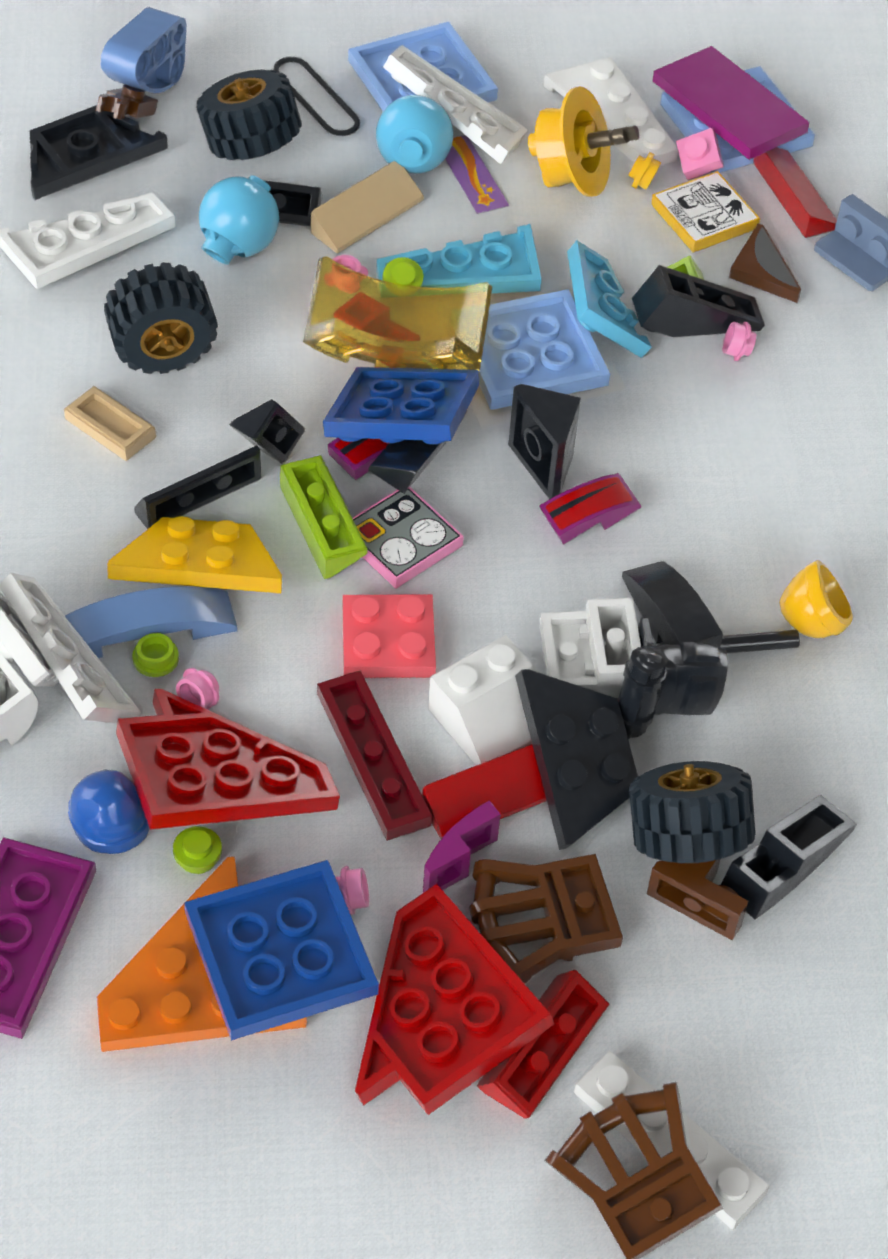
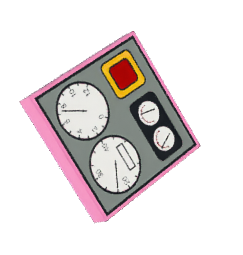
M411 487L405 494L396 490L352 518L368 549V553L363 558L395 589L463 546L464 536Z

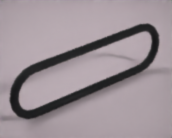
M285 57L275 63L273 70L278 71V73H280L279 67L284 63L295 62L301 64L354 120V125L350 129H333L291 85L294 97L326 131L336 136H347L357 131L360 126L358 116L306 61L298 57Z

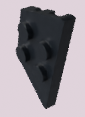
M97 105L29 130L32 197L34 200H37L168 149L167 136L160 131L151 135L139 130V122L126 116L124 119L113 118L114 113L98 112L96 111Z
M523 669L515 675L558 847L559 850H562L572 845L630 798L629 786L638 777L618 698L530 669Z

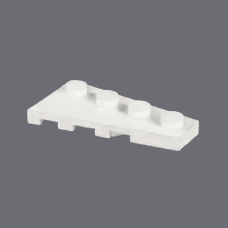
M403 45L390 54L383 66L398 83L407 86L416 95L431 98L439 103L449 115L451 123L500 164L521 143L528 129Z
M611 57L544 74L543 86L551 93L557 91L565 97L571 88L581 86L588 89L601 107L608 130L636 125L639 130V140L618 145L614 144L617 149L634 163L639 155L646 158L649 152L655 154L654 159L660 161L661 165L677 161V146Z
M154 193L104 204V211L91 213L84 212L82 209L67 213L68 219L46 224L45 219L28 222V229L10 232L9 227L0 229V247L34 287L39 289L175 228V215Z
M10 573L0 583V589L7 598V606L19 617L83 720L117 723L120 718L137 717L141 713L34 577Z

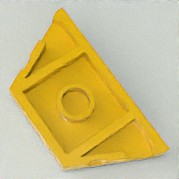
M184 516L175 518L162 517L108 560L107 564L108 579L280 594L282 592V574L251 524H241L230 520L217 522L193 520Z

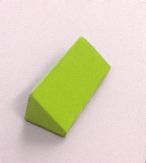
M319 455L280 465L281 490L323 578L333 577L368 553V549L322 456Z

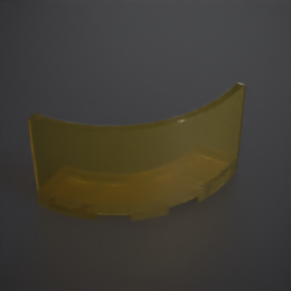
M324 256L318 259L303 343L344 363H348L349 358L353 357L374 363V367L465 369L480 371L492 286L487 282L451 288L399 285L358 273Z

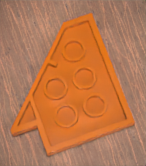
M235 856L227 857L187 901L237 887L238 879ZM183 904L97 996L102 1052L230 1037L188 923ZM307 1017L258 1033L307 1027Z

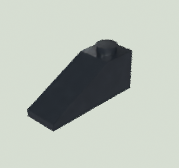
M658 265L632 297L640 326L650 332H658L671 337L724 334L732 322L743 324L746 321L751 325V331H761L765 326L755 297Z

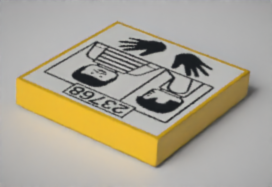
M718 171L652 195L651 205L693 253L753 231L760 222L758 215Z

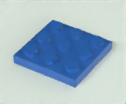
M356 367L323 420L324 437L339 438L345 442H354L362 438L381 439L386 443H397L403 440H423L427 444H441L451 441L479 387L478 370Z
M328 860L184 902L188 923L231 1041L379 994V983Z

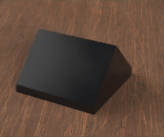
M519 384L514 386L508 445L546 496L551 499L561 494L573 458L581 398Z

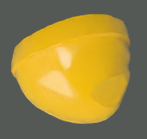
M820 560L808 564L799 571L790 581L780 598V610L785 620L795 630L808 637L825 638L839 635L846 630L853 619L851 606L842 588L831 571Z

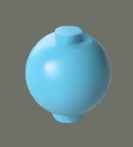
M408 95L393 101L382 112L377 123L376 141L381 155L388 164L395 161L403 166L409 174H421L433 170L448 156L453 143V126L449 115L439 103L425 96Z
M250 175L249 179L238 176L229 177L214 184L203 197L199 209V224L201 231L206 237L201 247L202 250L225 265H229L234 256L249 257L264 250L276 235L279 224L278 206L274 197L269 193L271 187L254 175Z

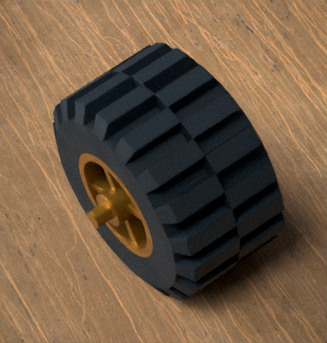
M250 70L228 76L206 89L197 100L196 109L210 151L221 159L247 160L272 153L291 142L292 138L300 132L299 128L302 127V121L289 78L284 73H278L276 70Z
M162 262L160 266H153V263L144 265L145 269L139 271L134 269L128 272L126 279L120 278L114 283L115 289L109 290L106 296L107 303L104 304L106 321L118 358L123 363L127 362L129 368L135 371L142 368L143 373L152 374L154 371L165 374L173 369L179 371L186 368L188 363L199 361L201 359L200 355L208 353L212 348L211 342L216 341V328H218L217 319L204 281L200 280L199 275L194 270L188 272L186 266L179 264L176 267H172L171 263Z
M709 761L673 763L645 772V774L636 777L629 786L634 846H636L640 853L646 854L647 857L674 863L709 862L741 852L748 848V845L752 844L755 840L752 780L748 773L743 772L738 767Z

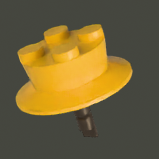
M580 86L571 88L566 93L561 108H545L539 112L535 133H530L528 137V147L531 155L537 156L546 187H559L573 182L583 195L594 197L603 192L609 178L611 164L610 146L639 140V130L636 125L608 130L598 101L588 89Z

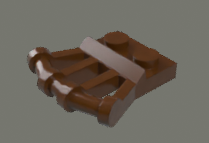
M596 854L539 865L482 859L475 862L472 876L476 881L473 903L469 906L472 922L478 924L480 934L524 984L534 974L559 959L573 961L574 956L621 947L623 936ZM499 882L537 887L494 896L495 886ZM543 908L546 916L499 926L497 921L499 916ZM550 937L553 939V941L520 961L508 948L509 945Z
M677 1082L663 1084V1090L627 1096L623 1092L612 1098L614 1104L595 1115L590 1111L580 1117L581 1123L557 1153L552 1150L544 1160L595 1202L626 1259L642 1258L724 1209L687 1147ZM667 1111L672 1152L662 1158L660 1157L637 1115ZM624 1122L649 1163V1166L630 1177L627 1175L605 1136V1133ZM592 1142L617 1185L607 1191L601 1189L574 1167Z

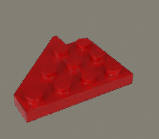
M154 689L153 706L157 715L120 718L117 721L116 734L150 830L338 809L340 794L325 763L166 690Z
M435 884L396 911L379 984V994L376 997L355 1087V1092L363 1106L400 1080L426 1114L429 1115L554 1025L551 1013L438 884Z

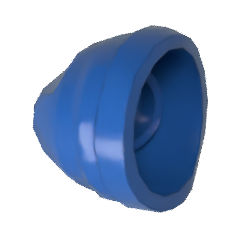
M108 769L93 772L74 787L69 800L68 816L75 834L84 846L98 853L119 854L137 847L147 837L150 828L136 787L122 772Z

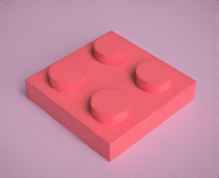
M433 594L343 595L344 675L361 670L364 678H430V676L436 674Z

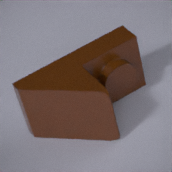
M720 859L702 863L657 861L651 870L647 895L733 941L742 926L749 901L740 897L732 888L712 882L717 874Z

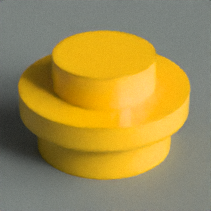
M649 152L646 158L638 156L628 176L634 179L631 187L636 189L640 186L645 190L648 189L661 165L660 161L654 159L655 154Z

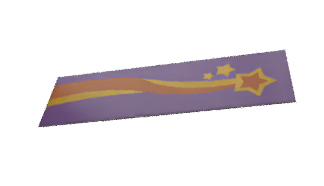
M466 135L454 137L452 147L445 160L476 213L479 214L508 207V202L470 139Z

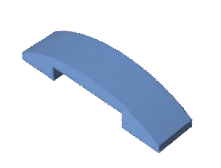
M183 586L141 590L107 598L65 615L98 658L103 657L102 646L141 639L143 636L151 633L168 634L190 629L192 638L195 640L237 631V623L228 592L206 587Z

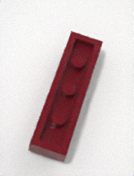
M361 670L318 683L317 695L386 841L430 827L432 823L430 810Z

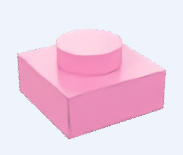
M712 128L676 141L683 173L688 180L724 167L717 136Z

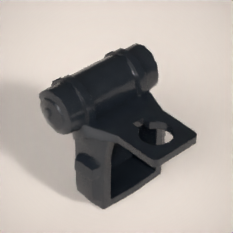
M641 617L638 625L641 647L633 650L630 659L626 662L623 673L624 681L618 697L628 739L644 734L648 725L652 723L654 715L662 713L679 715L712 714L723 695L728 669L726 649L717 647V645L684 642L681 645H654L649 618Z

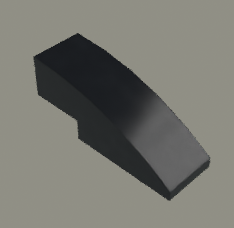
M661 561L623 571L622 578L642 617L649 618L651 634L656 644L664 642V644L681 645L684 642L717 645V647L721 646L723 633L711 612L688 581L672 566Z
M819 795L767 829L760 844L731 862L720 885L732 888L740 897L749 901L746 913L756 920L794 890L821 865L854 831L857 823L822 795Z

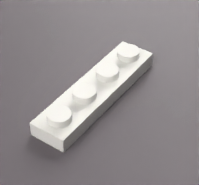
M609 1050L575 1084L574 1094L596 1113H599L614 1104L612 1098L622 1092L627 1096L657 1090ZM667 1111L637 1115L660 1157L662 1158L672 1152ZM682 1112L687 1147L724 1208L715 1213V1215L734 1230L767 1195L769 1185ZM625 1122L615 1127L618 1132L640 1150Z

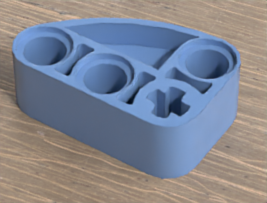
M145 8L107 41L101 55L102 71L116 82L150 93H161L170 89L179 81L184 69L187 30L185 18L155 8Z

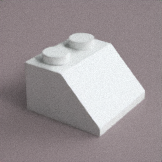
M506 635L430 676L428 710L476 766L532 744L515 675L523 669L536 670Z

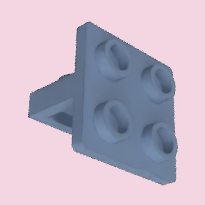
M851 194L841 201L835 230L815 243L814 251L864 288L874 291L888 281V219L854 194Z

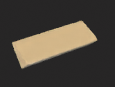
M393 161L311 212V234L338 254L423 201L424 195L406 169Z

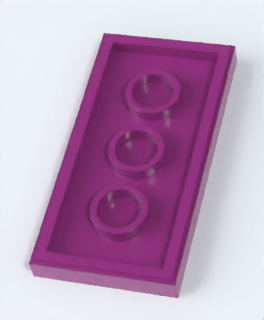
M713 46L686 56L653 72V82L705 125L712 128L715 133L749 160L808 133V120Z
M4 837L0 843V1033L23 1039L95 876L96 864L93 861Z

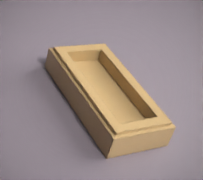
M95 386L64 408L67 421L125 461L129 460L156 438L154 426Z

